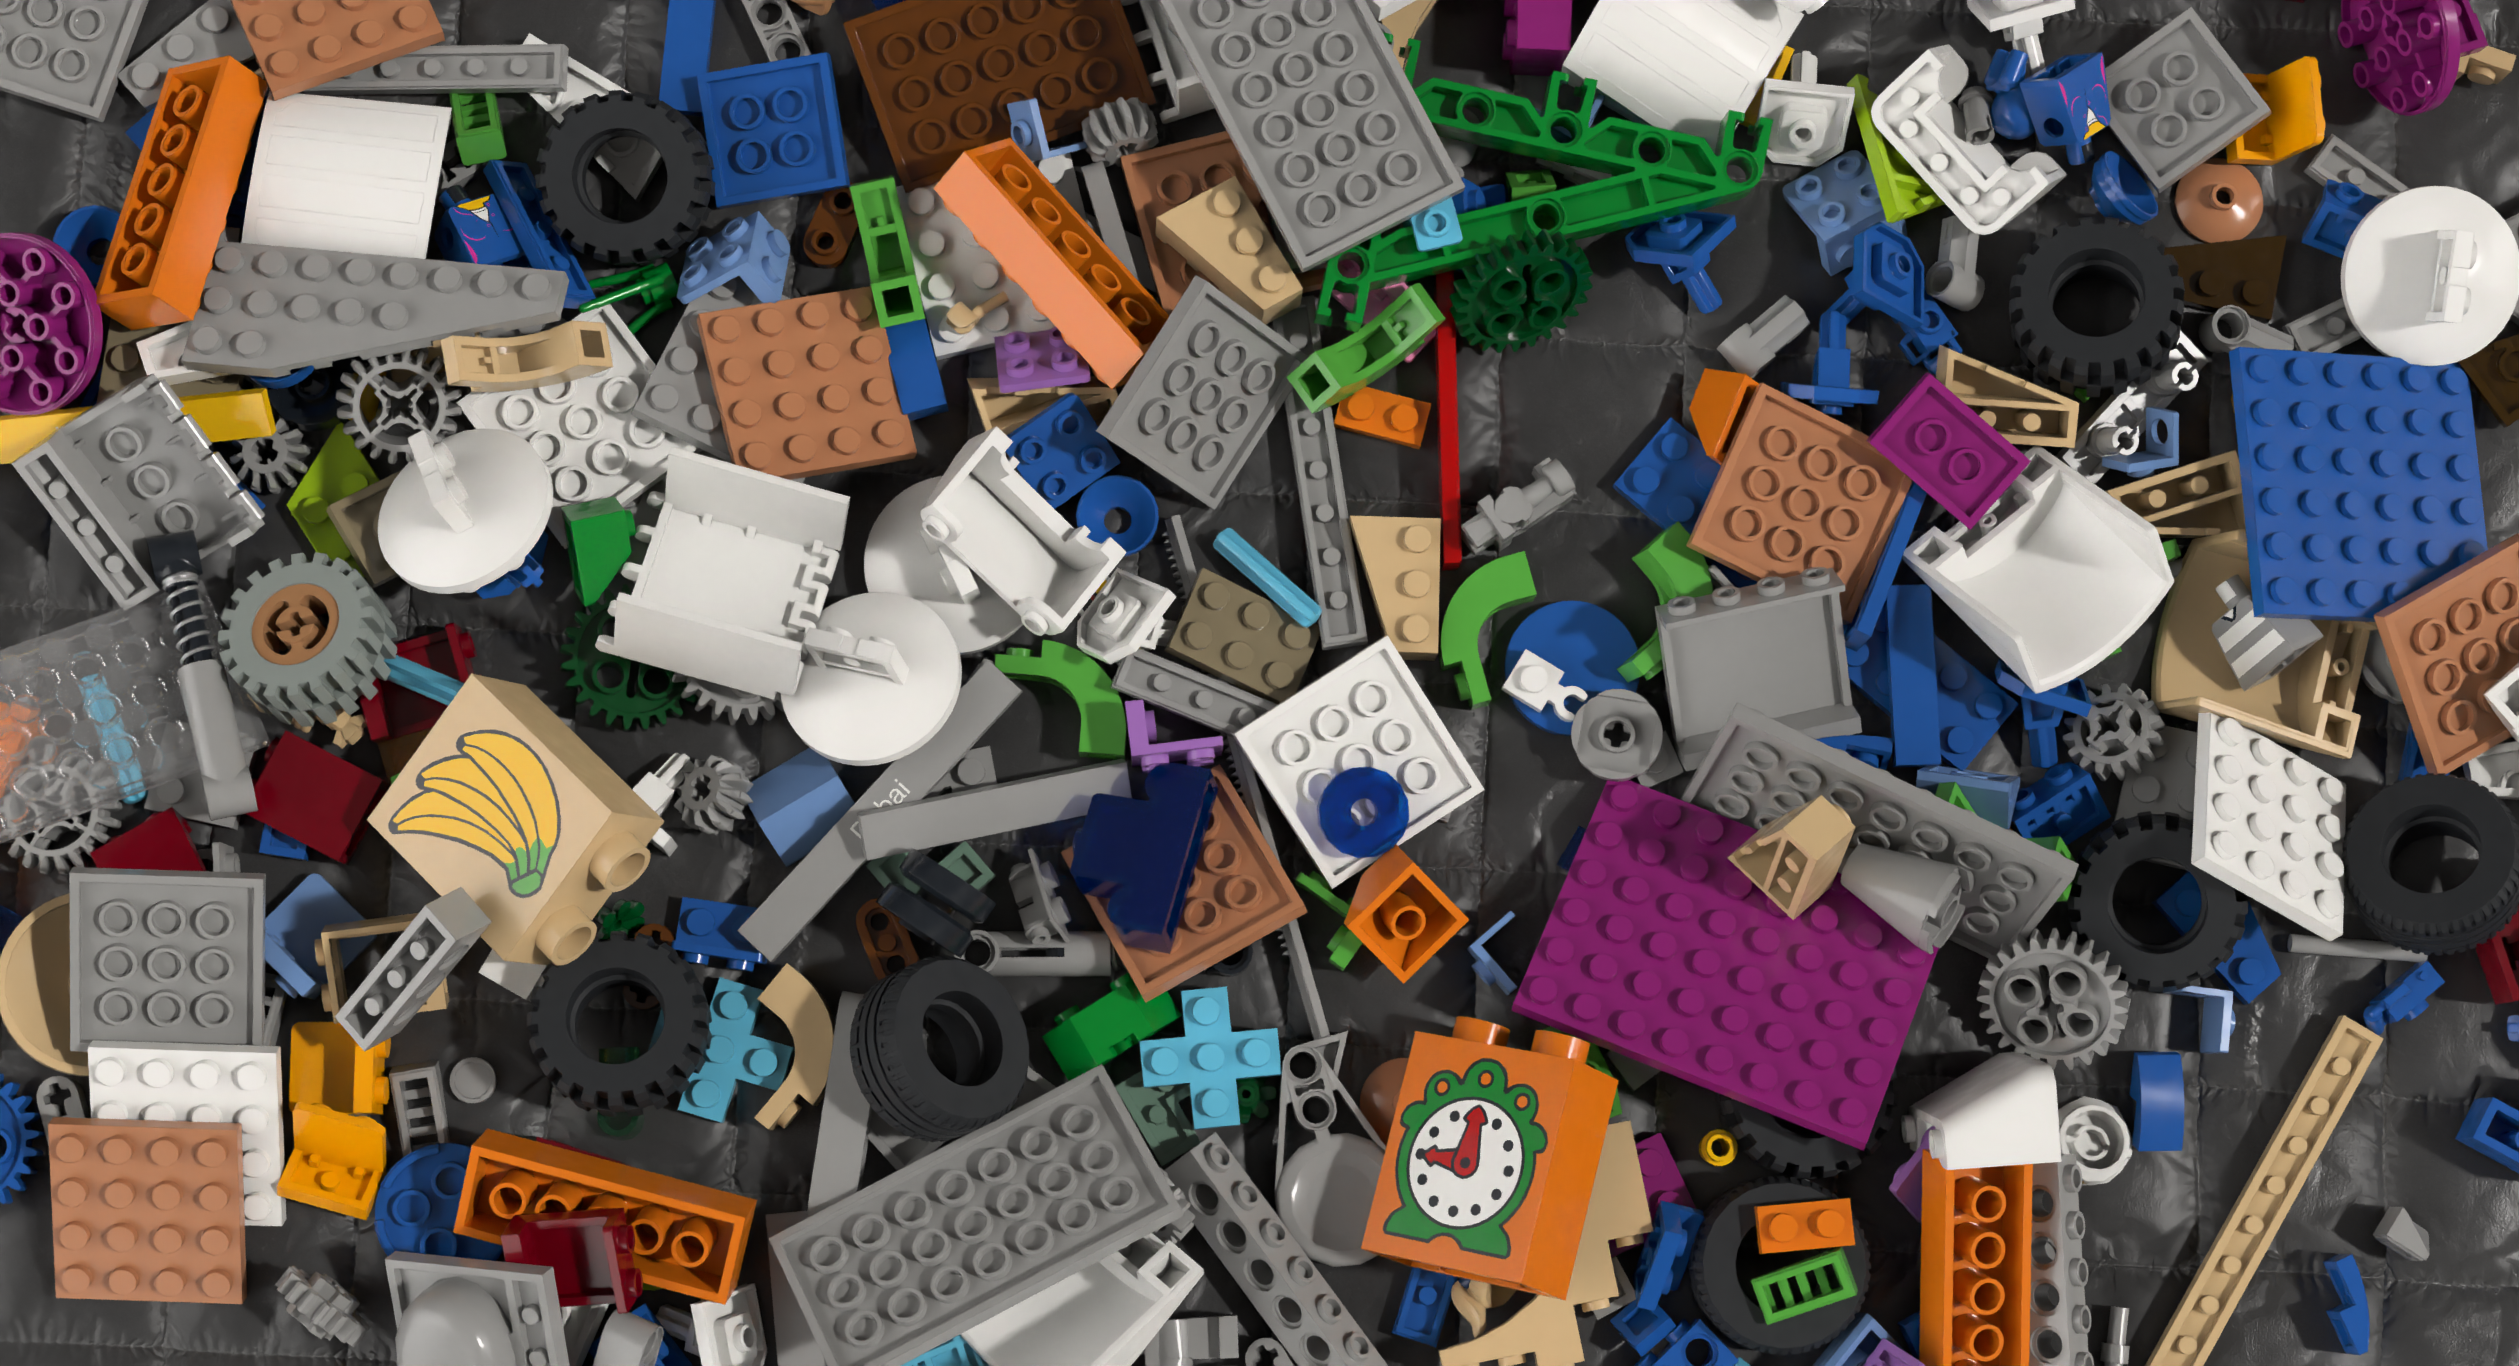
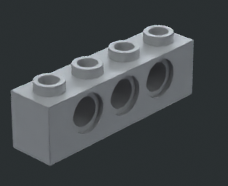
M462 887L426 904L336 1014L335 1018L364 1052L400 1033L492 921Z

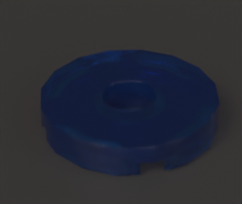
M1368 766L1353 767L1334 775L1326 784L1327 786L1323 789L1317 804L1318 825L1326 841L1338 851L1356 858L1377 857L1392 849L1402 838L1409 821L1408 799L1400 783L1387 772ZM1367 799L1373 804L1375 815L1369 824L1361 826L1353 821L1351 808L1356 801Z

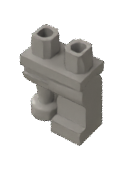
M1548 457L1534 466L1532 475L1536 481L1522 489L1509 486L1502 489L1500 496L1495 501L1489 494L1478 502L1474 517L1462 524L1461 527L1463 529L1461 531V538L1474 556L1492 544L1500 552L1511 544L1513 537L1522 534L1572 500L1574 496L1572 490L1575 489V484L1558 459L1555 458L1551 461Z
M1237 1315L1168 1319L1141 1354H1144V1366H1193V1359L1239 1358Z

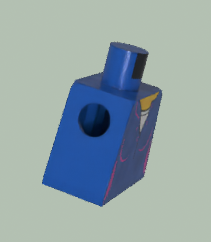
M2102 52L2064 55L2020 82V87L2039 143L2045 147L2065 145L2068 163L2070 165H2078L2095 159L2091 136L2108 126L2111 120L2104 57Z
M454 185L441 194L439 202L446 211L438 224L434 236L445 261L532 268L495 194L471 200L461 185Z

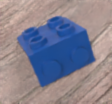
M1074 393L1066 394L1007 435L1013 443L1005 451L1009 458L1014 456L1020 462L1016 469L1021 477L1054 509L1064 504L1072 496L1121 463L1106 438L1096 432L1098 429L1097 424L1082 400Z

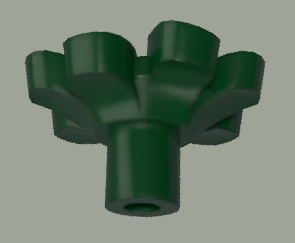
M624 899L618 900L612 910L603 905L594 917V920L602 925L597 933L600 940L610 939L611 931H625L628 938H634L635 936L632 932L638 931L645 924V918L641 917L645 910L644 905L635 900L629 902Z
M1268 1077L1236 1080L1240 1124H1248L1252 1113L1261 1120L1266 1119L1270 1115L1271 1110L1265 1102L1266 1100H1275L1278 1097V1089L1274 1085H1265ZM1245 1089L1251 1092L1249 1098L1243 1097V1091Z

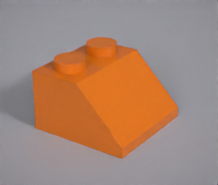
M1394 843L1362 874L1344 924L1404 984L1469 919Z

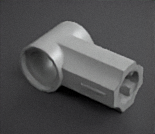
M1957 216L1942 219L1938 261L1930 267L1924 283L1928 295L1960 311H1969L1977 306L1985 290L1983 278L1975 273L1979 234L1968 229Z
M1784 295L1750 325L1745 323L1718 346L1717 350L1737 373L1747 374L1749 377L1754 378L1776 358L1775 354L1809 326L1810 322L1798 303Z
M2234 305L2223 306L2203 319L2198 330L2199 340L2202 345L2215 353H2229L2238 347L2293 350L2295 337L2250 318L2245 310ZM2218 320H2223L2229 324L2232 330L2231 339L2225 338L2219 333L2217 328Z

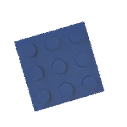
M824 52L697 74L708 153L712 156L715 170H711L712 180L716 183L715 200L718 208L724 209L850 187L832 60L829 53Z

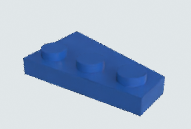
M2186 871L2152 902L2181 936L2187 933L2195 924L2201 909L2200 888L2189 871ZM2249 901L2248 914H2246L2244 921L2245 930L2241 940H2237L2233 947L2234 953L2226 963L2222 961L2214 968L2216 975L2231 991H2234L2235 996L2244 1005L2253 1001L2281 975V971Z

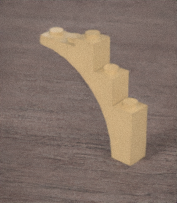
M1631 1121L1609 1124L1607 1126L1566 1301L1536 1294L1531 1301L1507 1321L1485 1332L1481 1337L1438 1350L1441 1366H1480V1362L1495 1359L1498 1360L1499 1366H1512L1525 1363V1353L1530 1352L1534 1354L1536 1366H1575L1574 1363L1585 1361L1573 1305L1581 1304L1583 1312L1610 1307L1609 1298L1619 1296L1608 1240L1615 1239L1617 1248L1643 1243V1233L1653 1231Z

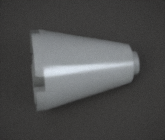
M1863 843L1859 844L1855 849L1848 848L1838 869V873L1842 874L1841 884L1920 950L1928 954L1934 953L1932 945L1940 949L1953 933L1966 907L1959 903L1962 890L1971 893L1973 886V873L1963 866Z

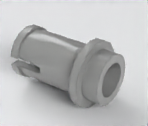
M1981 86L1965 89L1958 101L1959 111L1964 114L1966 141H1971L1973 145L1989 143L1995 136L1990 113L1993 96Z

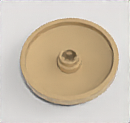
M65 894L33 910L20 922L8 938L0 956V1016L16 1044L34 1060L58 1072L76 1076H89L88 1052L70 1051L69 894Z

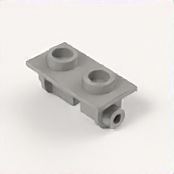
M1032 848L1028 849L1031 863H1018L1014 865L1008 877L1019 908L1034 902V904L1018 910L1026 938L1035 945H1044L1049 942L1050 936L1059 933L1064 941L1068 943L1070 938L1065 923L1070 922L1071 917L1061 896L1056 897L1054 888L1060 886L1058 876L1050 861L1042 863Z

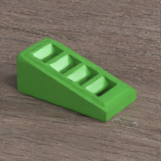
M449 93L455 137L462 163L469 166L505 158L507 153L496 93ZM476 103V104L461 106V105H465V104Z
M1842 1247L1823 1252L1751 1279L1767 1325L1856 1296L1858 1292ZM1832 1264L1840 1287L1835 1289L1831 1288L1824 1266ZM1814 1270L1822 1292L1816 1296L1812 1292L1805 1273ZM1793 1276L1796 1277L1804 1299L1797 1303L1787 1278ZM1778 1283L1786 1307L1777 1308L1769 1284Z

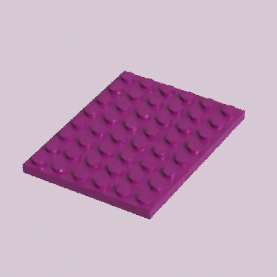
M1607 780L1513 1002L1511 1011L1837 1141L1864 1150L1939 948L1932 945L1933 954L1920 950L1841 884L1842 874L1838 872L1832 886L1798 917L1792 920L1727 858L1758 831L1757 829L1630 780L1619 782Z

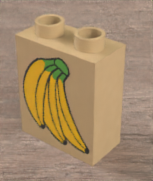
M472 673L367 819L441 897L460 887L465 890L492 921L480 937L504 961L539 965L551 963L554 966L568 964L588 949L597 932V926L592 921L612 892H618L629 887L644 873L651 858V853L646 846L664 823V820L526 685Z

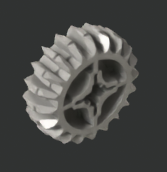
M427 347L420 348L416 357L410 355V351L401 352L400 354H388L382 357H370L368 365L355 357L351 361V366L359 375L345 372L341 375V382L352 389L337 390L336 399L349 403L337 409V417L341 419L353 418L343 426V432L345 435H352L360 431L361 433L355 440V447L362 449L369 442L373 443L370 451V457L373 459H377L380 456L382 449L389 450L388 462L390 464L396 463L397 452H406L408 463L414 459L407 438L416 433L395 436L381 432L383 429L387 430L393 424L405 423L414 430H425L436 444L446 438L440 429L453 433L457 430V423L446 416L462 414L461 406H458L457 403L448 402L461 397V389L456 386L445 387L448 385L446 371L440 374L437 373L442 368L444 359L441 356H437L429 364L426 363L429 352ZM391 369H407L417 373L415 376L411 375L403 382H393L385 376L381 377L379 375ZM429 382L438 396V407L431 421L424 416V411L416 403L423 393V388ZM367 384L374 389V394L382 402V405L376 411V417L370 423L364 416L360 405V397ZM410 393V397L407 398V405L411 408V411L398 406L388 412V408H391V398H388V394L400 399Z
M53 751L47 752L45 765L38 757L33 756L29 758L30 772L21 767L15 768L14 775L19 781L16 784H7L6 791L10 792L7 800L4 798L0 800V807L6 808V814L0 815V826H8L6 830L1 832L0 842H13L8 854L13 858L23 856L22 866L33 869L38 865L40 873L50 875L56 866L59 874L69 875L72 863L75 867L88 868L86 855L91 856L90 853L99 848L100 842L106 844L108 839L112 837L106 835L108 827L116 829L122 826L121 821L110 817L111 812H117L123 808L121 802L108 800L118 791L117 786L112 783L103 784L107 779L108 772L102 768L93 771V760L85 757L78 762L77 755L72 752H66L62 760L58 753ZM69 777L64 785L59 784L57 789L48 796H41L35 793L38 788L50 780ZM83 788L87 791L91 803L89 821L80 812V804L84 797L81 793ZM43 804L52 807L57 806L65 810V816L73 819L74 823L63 819L58 820L56 817L51 816L52 811L45 808ZM27 806L33 809L36 814V824L32 830L35 833L34 838L31 837L27 828ZM74 830L82 834L75 842L64 848L48 850L52 841L58 842L59 838L67 831Z

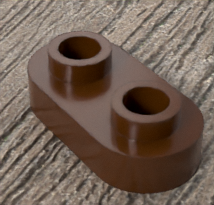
M850 187L824 192L804 236L803 246L807 258L813 265L819 268L832 269L841 265L846 260L859 232L853 200L847 209H839L835 206L836 201L841 197H848L852 200ZM822 237H831L834 240L833 245L829 249L818 247V241Z
M876 898L867 901L861 906L857 913L856 926L876 977L881 980L892 974L888 964L893 957H902L905 961V967L919 961L908 929L898 923V917L876 903L878 899ZM878 914H884L889 919L887 928L882 931H877L872 926V920Z

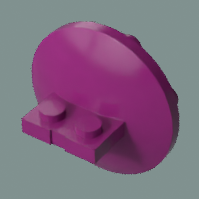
M2341 0L2342 22L2338 26L2339 41L2345 48L2363 44L2368 56V60L2354 65L2353 76L2356 84L2360 88H2366L2385 108L2400 115L2412 116L2437 108L2444 102L2453 88L2458 73L2460 57L2480 52L2488 46L2477 15L2473 13L2469 0Z
M9 232L0 234V411L13 415H38L51 412L68 405L76 399L92 379L99 363L102 346L105 344L103 342V323L100 306L96 304L97 296L85 271L61 246L45 237L32 233Z

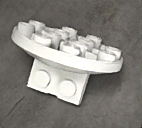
M2424 186L2407 189L2386 198L2366 214L2352 233L2344 252L2341 266L2343 302L2348 316L2358 333L2383 355L2401 358L2410 364L2421 366H2439L2455 363L2476 354L2497 337L2509 321L2519 297V249L2512 231L2505 220L2490 204L2470 192L2447 186Z
M498 429L467 430L448 436L438 444L431 439L425 430L407 438L414 459L401 470L391 484L383 500L378 519L379 545L390 567L411 586L438 594L472 593L480 587L500 578L508 571L518 569L523 564L525 556L532 550L542 535L553 504L552 478L546 463L537 451L521 437Z
M938 476L926 479L905 489L880 513L871 529L864 555L865 581L868 593L889 592L901 594L928 606L944 621L950 630L960 655L973 654L994 647L1013 635L1023 625L1021 621L1022 616L943 541L934 539L924 530L922 526L924 521L921 518L920 511L943 477Z
M871 592L854 595L822 610L819 620L813 622L816 628L809 627L803 643L808 650V655L805 660H800L804 663V667L794 696L781 693L784 712L797 735L806 745L821 756L835 762L854 766L888 763L922 747L942 728L949 718L958 699L961 687L962 664L960 653L944 621L920 601L889 592Z

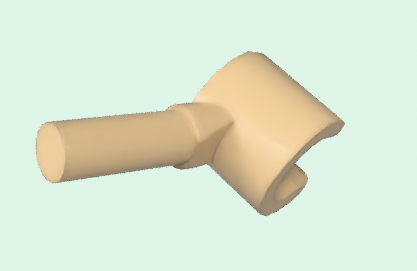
M1003 291L977 305L972 311L960 301L948 311L946 323L957 333L968 334L977 325L980 318L1008 302V296Z

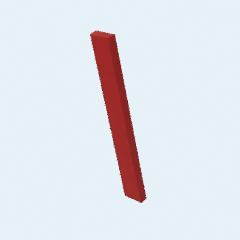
M1454 270L1433 275L1434 303L1446 318L1436 327L1435 336L1441 571L1457 570L1462 562L1456 330L1454 318L1449 310L1453 306L1449 296L1454 293Z

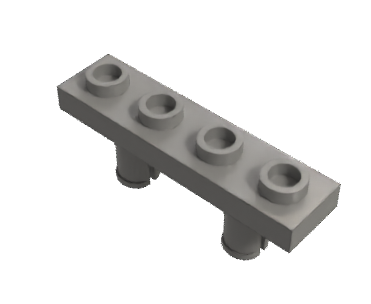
M2180 330V338L2176 349L2170 350L2169 361L2161 370L2152 368L2151 379L2142 385L2137 386L2134 381L2127 383V392L2117 395L2112 394L2076 433L2075 448L2063 447L2055 457L2096 484L2110 469L2102 466V457L2131 455L2138 448L2139 436L2146 430V407L2154 406L2165 409L2181 391H2188L2194 388L2198 382V372L2208 362L2207 358Z

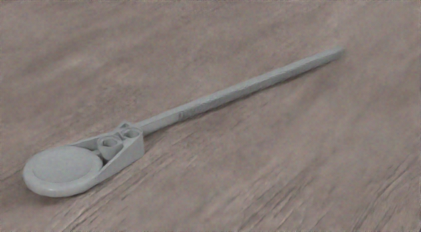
M1178 514L1164 520L1166 532L1162 535V538L1168 539L1164 542L1165 546H1171L1166 550V553L1173 554L1168 558V561L1176 562L1171 566V569L1178 570L1173 574V577L1180 578L1175 582V585L1183 586L1178 590V593L1185 594L1180 598V601H1186L1197 573L1181 517ZM1208 673V677L1229 685L1228 682ZM1221 733L1219 736L1226 738L1223 741V745L1229 746L1224 750V753L1231 754L1226 761L1233 762L1228 769L1236 770L1231 774V777L1238 778L1233 783V785L1240 786L1236 792L1243 794L1240 797L1242 802H1245V807L1280 863L1253 766L1236 739ZM1297 919L1275 931L1283 933L1277 939L1285 940L1280 947L1287 948V951L1282 956L1290 957L1314 1041L1292 1047L1285 1054L1281 1065L1282 1074L1280 1081L1274 1189L1276 1214L1310 1260L1331 1267L1361 1265L1378 1256L1361 1249L1386 1146L1337 1078L1348 1031L1330 1036ZM1297 1054L1309 1055L1315 1062L1316 1069L1314 1074L1307 1079L1295 1077L1289 1065L1293 1056ZM1334 1091H1337L1371 1140L1351 1133H1329L1328 1127L1334 1121L1337 1113L1333 1095ZM1319 1098L1326 1103L1328 1116L1325 1121L1314 1124L1305 1119L1302 1107L1306 1100ZM1291 1104L1298 1125L1304 1130L1314 1132L1316 1139L1300 1146L1283 1166L1286 1106Z

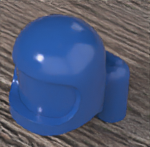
M1996 49L1984 78L1986 90L1996 93L1990 109L1992 126L1996 133L2007 139L2023 140L2035 132L2020 87V82L2025 80V65L2029 55L2016 49H2012L2011 52Z

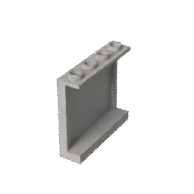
M1812 567L1796 576L1787 578L1766 577L1759 580L1755 585L1741 588L1733 586L1721 587L1709 595L1695 598L1679 596L1669 600L1667 604L1655 606L1674 748L1685 771L1698 769L1737 702L1748 708L1759 710L1765 716L1790 728L1799 729L1814 739L1862 733L1860 715L1852 705L1839 593L1846 591L1845 584L1833 568Z

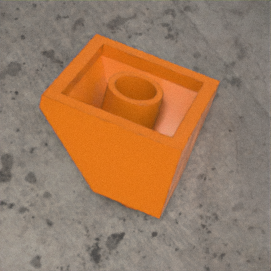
M1705 368L1689 410L1706 455L1722 465L1754 390L1759 383L1747 374Z

